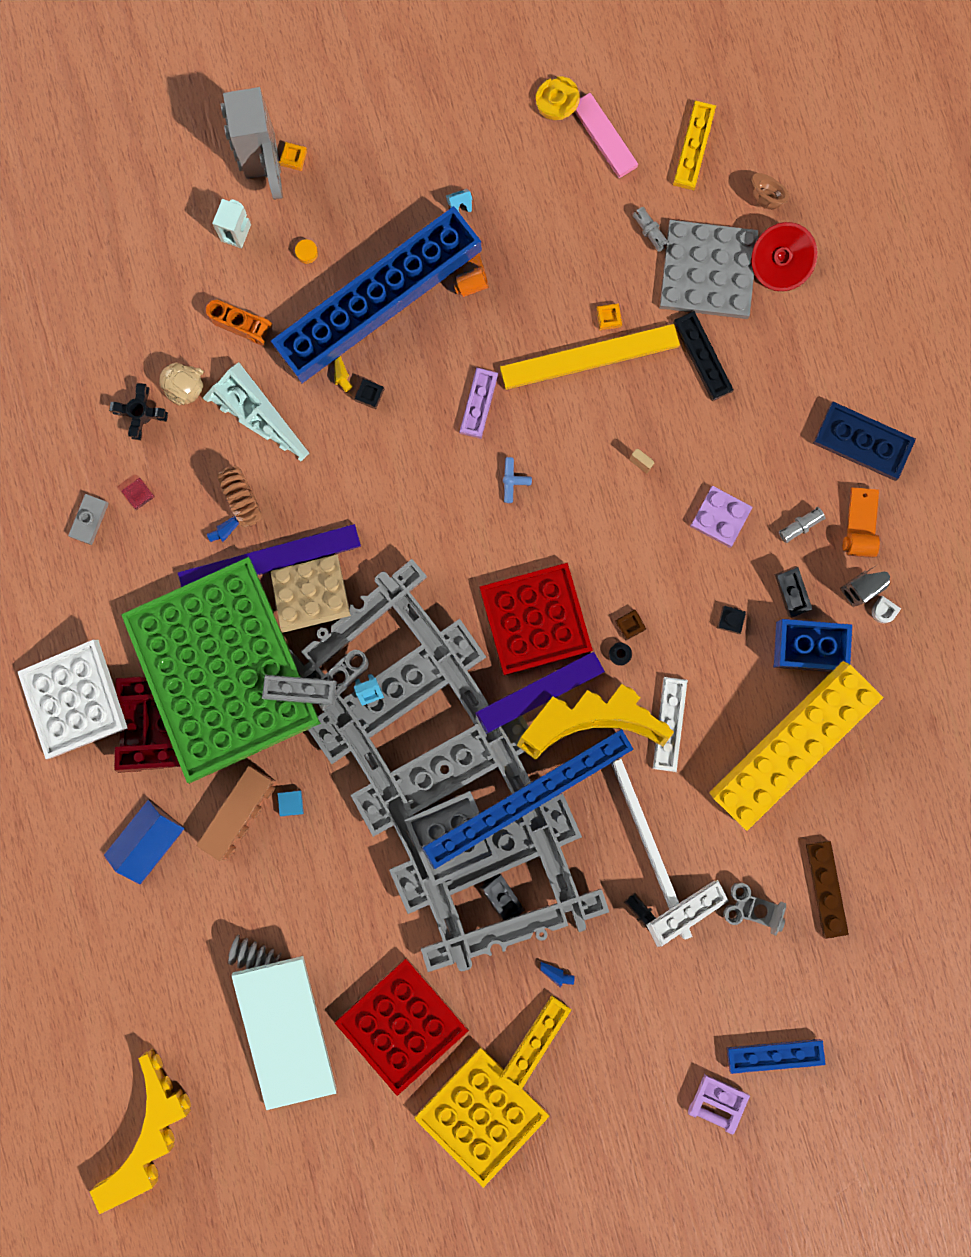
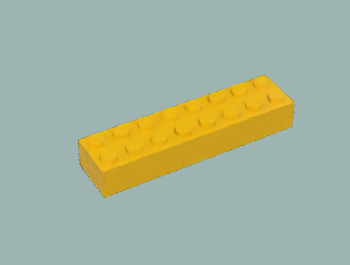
M842 661L709 793L719 805L748 831L884 697L849 663Z

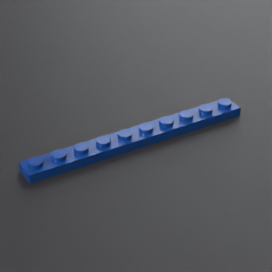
M621 729L422 847V850L432 868L436 869L634 749Z

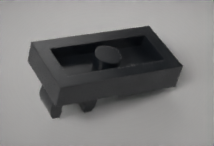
M794 566L774 574L789 617L792 618L812 610L799 567Z
M501 874L486 879L480 887L502 921L519 916L525 910Z

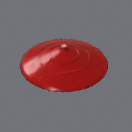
M793 222L775 224L766 229L754 245L751 258L753 272L758 281L768 289L782 292L793 290L806 282L813 273L818 257L817 245L812 234L802 225Z

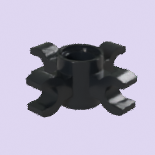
M143 383L136 384L135 399L130 400L127 404L111 402L109 411L113 412L114 415H126L132 419L128 436L133 440L142 439L143 424L148 423L151 419L167 422L168 412H165V409L149 408L146 405L150 388L147 387V384ZM138 408H144L141 415L135 416V411Z

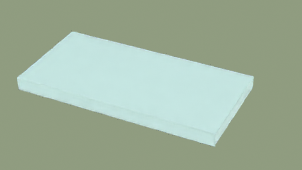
M300 956L233 972L232 980L266 1110L336 1094L337 1088L304 957Z

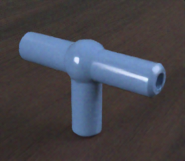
M512 457L505 458V476L503 477L505 485L504 502L513 503L514 485L532 484L531 476H514V458Z

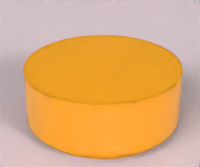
M305 239L297 243L295 254L301 263L310 264L317 259L318 249L313 241Z

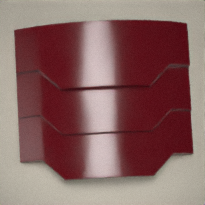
M146 677L116 678V694L127 729L120 731V747H115L114 770L117 773L180 767Z

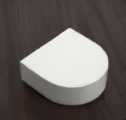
M880 596L872 608V616L879 623H888L894 620L901 608L884 596Z

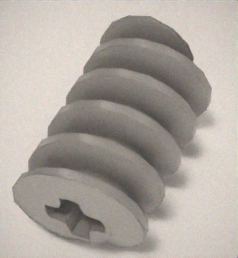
M237 935L228 955V963L230 965L237 961V968L241 969L246 964V969L279 962L282 953L275 958L274 949H271L266 954V946L263 945L259 950H256L257 942H254L249 947L248 938H245L240 943V935Z

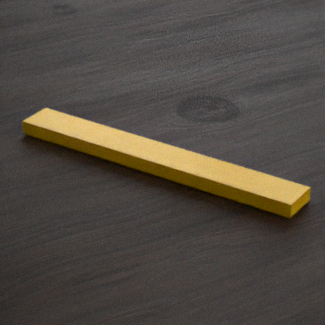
M671 324L500 366L505 390L679 348L680 344L675 325Z

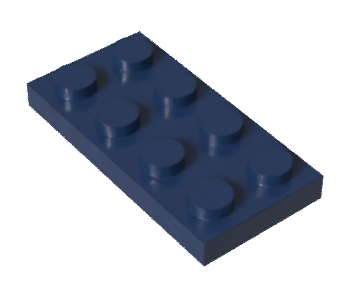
M832 402L813 444L897 481L916 438L836 402Z

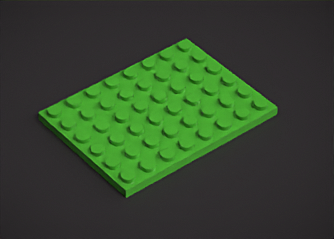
M249 557L121 614L187 783L190 784L321 724L312 703L262 699L265 675L301 678Z

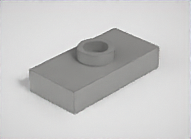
M85 494L68 536L92 545L109 503Z

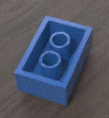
M789 619L777 621L774 668L832 672L842 661L850 664L852 624Z

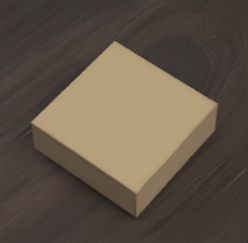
M636 449L629 459L646 474L654 465V461L639 449Z

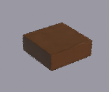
M636 609L615 620L626 641L646 630Z

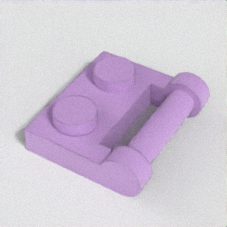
M704 1074L695 1098L690 1104L688 1115L701 1117L724 1128L725 1132L733 1135L750 1095ZM703 1101L732 1114L731 1117L726 1119L702 1108Z

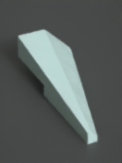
M239 362L231 367L203 397L205 401H212L220 406L222 412H229L239 418L238 422L267 440L272 439L280 444L279 448L282 450H289L299 456L298 460L302 461L310 454Z

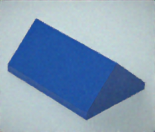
M147 800L104 854V857L115 872L138 884H142L185 828L152 801Z

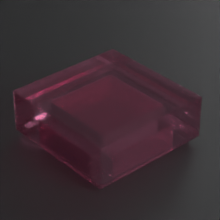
M138 478L122 490V493L136 510L155 497L141 478Z

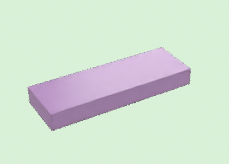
M476 368L460 434L482 439L498 373Z

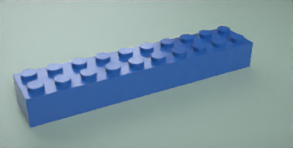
M453 206L272 339L271 342L303 384L482 251L481 240Z

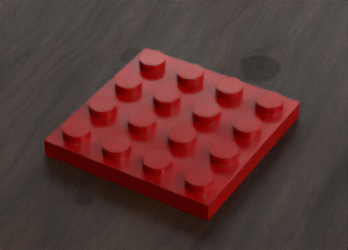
M568 562L479 586L504 676L593 651Z
M407 957L335 1021L336 1026L396 1096L403 1092L469 1031L466 1025Z

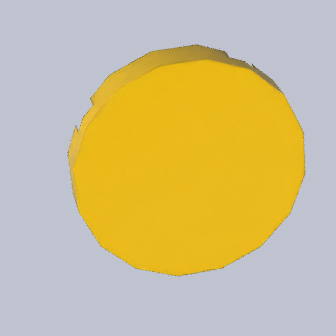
M558 76L557 79L553 80L551 78L546 80L536 93V105L540 114L550 120H562L569 117L577 109L580 102V94L576 83L570 78Z

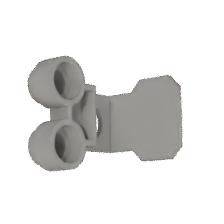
M741 882L735 883L731 887V896L737 902L736 905L727 906L723 912L724 919L728 923L738 925L743 919L751 920L770 927L771 934L775 936L783 930L785 925V918L783 916L786 910V903L780 902L777 905L751 896L749 886ZM740 887L743 888V895L737 896L736 890ZM759 904L767 908V915L764 918H757L754 914V908ZM731 910L736 911V917L733 919L729 917Z

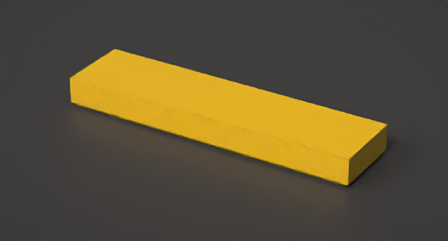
M695 100L673 186L695 190L716 105Z
M550 996L499 1078L520 1093L572 1009L555 997Z

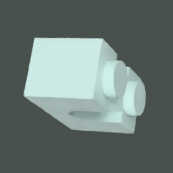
M233 199L230 201L221 200L212 224L221 242L242 249L251 223L249 218H246L247 214L244 206Z

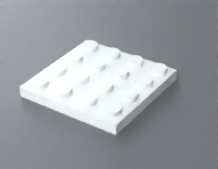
M91 640L18 671L45 759L54 758L127 729L99 640Z

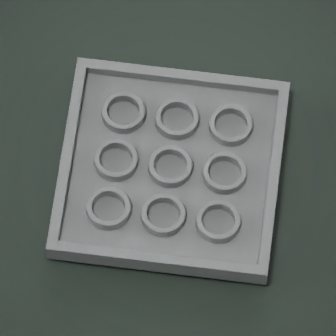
M670 220L667 235L669 244L666 246L659 309L684 312L695 311V313L748 319L750 316L754 279L751 258L754 245L758 239L759 230Z

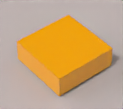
M285 142L279 161L280 166L302 171L307 148Z
M619 303L596 307L599 330L622 327Z

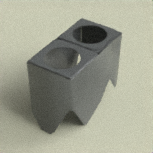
M869 569L846 583L840 589L852 607L866 603L886 590L890 581L889 573L867 574L871 570Z

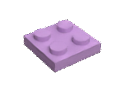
M712 486L690 527L731 548L753 507Z

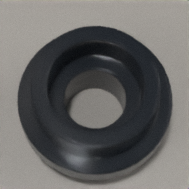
M616 643L609 650V658L615 665H625L632 658V650L625 643ZM618 650L624 651L625 656L623 658L617 656Z

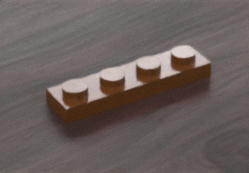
M831 841L806 844L823 938L828 939L849 935Z

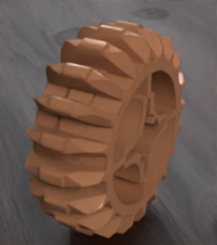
M235 465L218 474V481L239 524L243 527L257 524L258 521L262 520V513L241 469Z

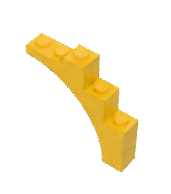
M621 684L608 703H605L598 694L587 690L576 706L570 709L566 702L553 696L521 736L517 746L536 760L547 747L562 737L581 730L617 728L632 731L651 739L662 747L667 743L674 731L670 729L668 724L653 717L647 709L639 707L637 702L641 697L632 688Z
M153 1049L138 1058L144 1074L147 1094L146 1115L140 1137L125 1163L112 1175L97 1183L90 1191L99 1214L155 1186L158 1182V1171L156 1166L150 1162L169 1153L175 1146L173 1132L171 1129H167L166 1126L186 1117L191 1111L190 1099L187 1094H183L182 1089L172 1093L171 1080L168 1076L164 1075L161 1068L163 1067L162 1060L158 1054H155Z

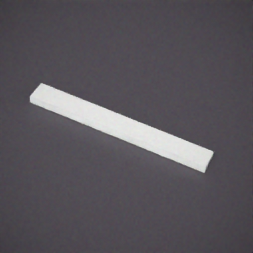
M617 759L611 765L670 910L679 904V901L622 759ZM689 928L679 934L685 940L693 937Z

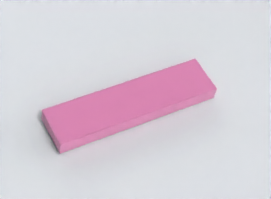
M589 93L580 98L579 105L574 112L618 178L638 167L637 161L592 94Z

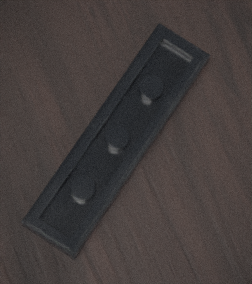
M695 311L675 319L673 323L711 400L714 401L732 393L734 389Z

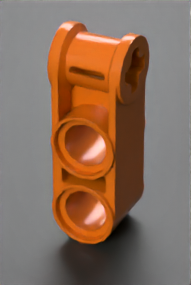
M212 300L206 305V314L215 326L242 336L258 345L263 346L265 344L264 338L268 329L273 326L269 320L220 300ZM223 310L220 316H213L215 311ZM239 318L244 319L242 324L233 325L235 320Z

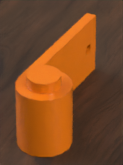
M480 253L456 270L458 275H456V281H453L457 294L466 297L489 288Z
M851 488L847 537H844L842 544L843 551H846L848 556L876 558L878 555L880 539L878 535H875L879 489Z

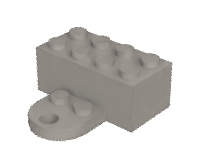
M257 87L223 93L224 103H221V110L227 124L224 125L227 140H229L231 151L234 153L235 161L238 163L239 171L244 172L246 179L265 176L268 178L273 199H282L281 168L275 132L261 88Z

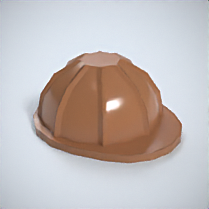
M763 173L753 175V195L759 206L764 209L774 210L788 201V191L778 181Z

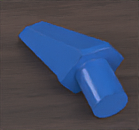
M234 516L218 525L216 531L207 534L209 541L213 542L221 539L224 542L237 527L239 521Z
M540 962L541 972L557 986L562 987V984L574 985V975L563 974V970Z

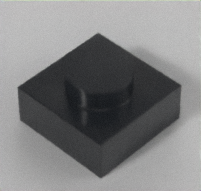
M363 379L355 396V402L377 409L385 389L381 385Z
M723 606L717 629L741 634L746 611Z

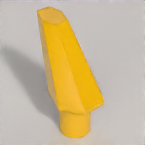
M340 356L334 361L335 385L340 384L343 390L348 392L352 389V386L347 380L349 374Z

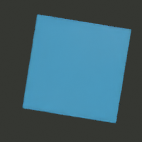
M302 791L278 793L280 817L304 814Z

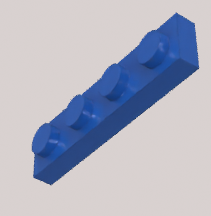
M821 1039L727 1047L729 1072L731 1074L826 1065L823 1040Z

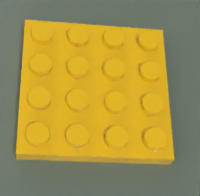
M480 1046L419 1111L414 1119L484 1188L550 1115L524 1088L519 1093L502 1081L499 1077L504 1069Z

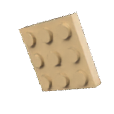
M338 555L271 571L282 633L351 616Z

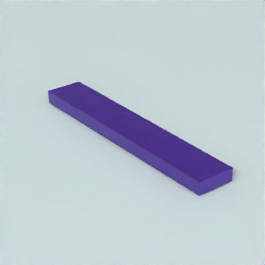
M592 652L477 711L475 714L487 734L547 703L553 696L556 698L605 671L595 652Z

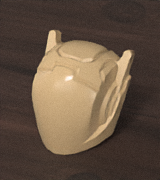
M177 362L172 363L162 370L159 380L160 387L164 390L166 397L173 403L178 405L192 403L199 397L202 391L203 382L200 376L204 371L201 368L186 366Z

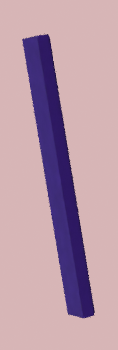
M353 524L178 572L181 587L248 557L251 559L257 575H261L272 570L360 548L361 544L356 525Z

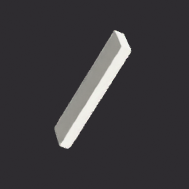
M663 678L658 720L668 724L674 733L663 747L657 743L655 744L652 769L677 772L688 680Z
M712 881L647 924L656 946L665 945L727 903L728 899L719 881Z

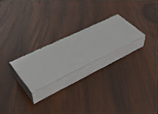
M265 675L262 699L334 705L337 681Z

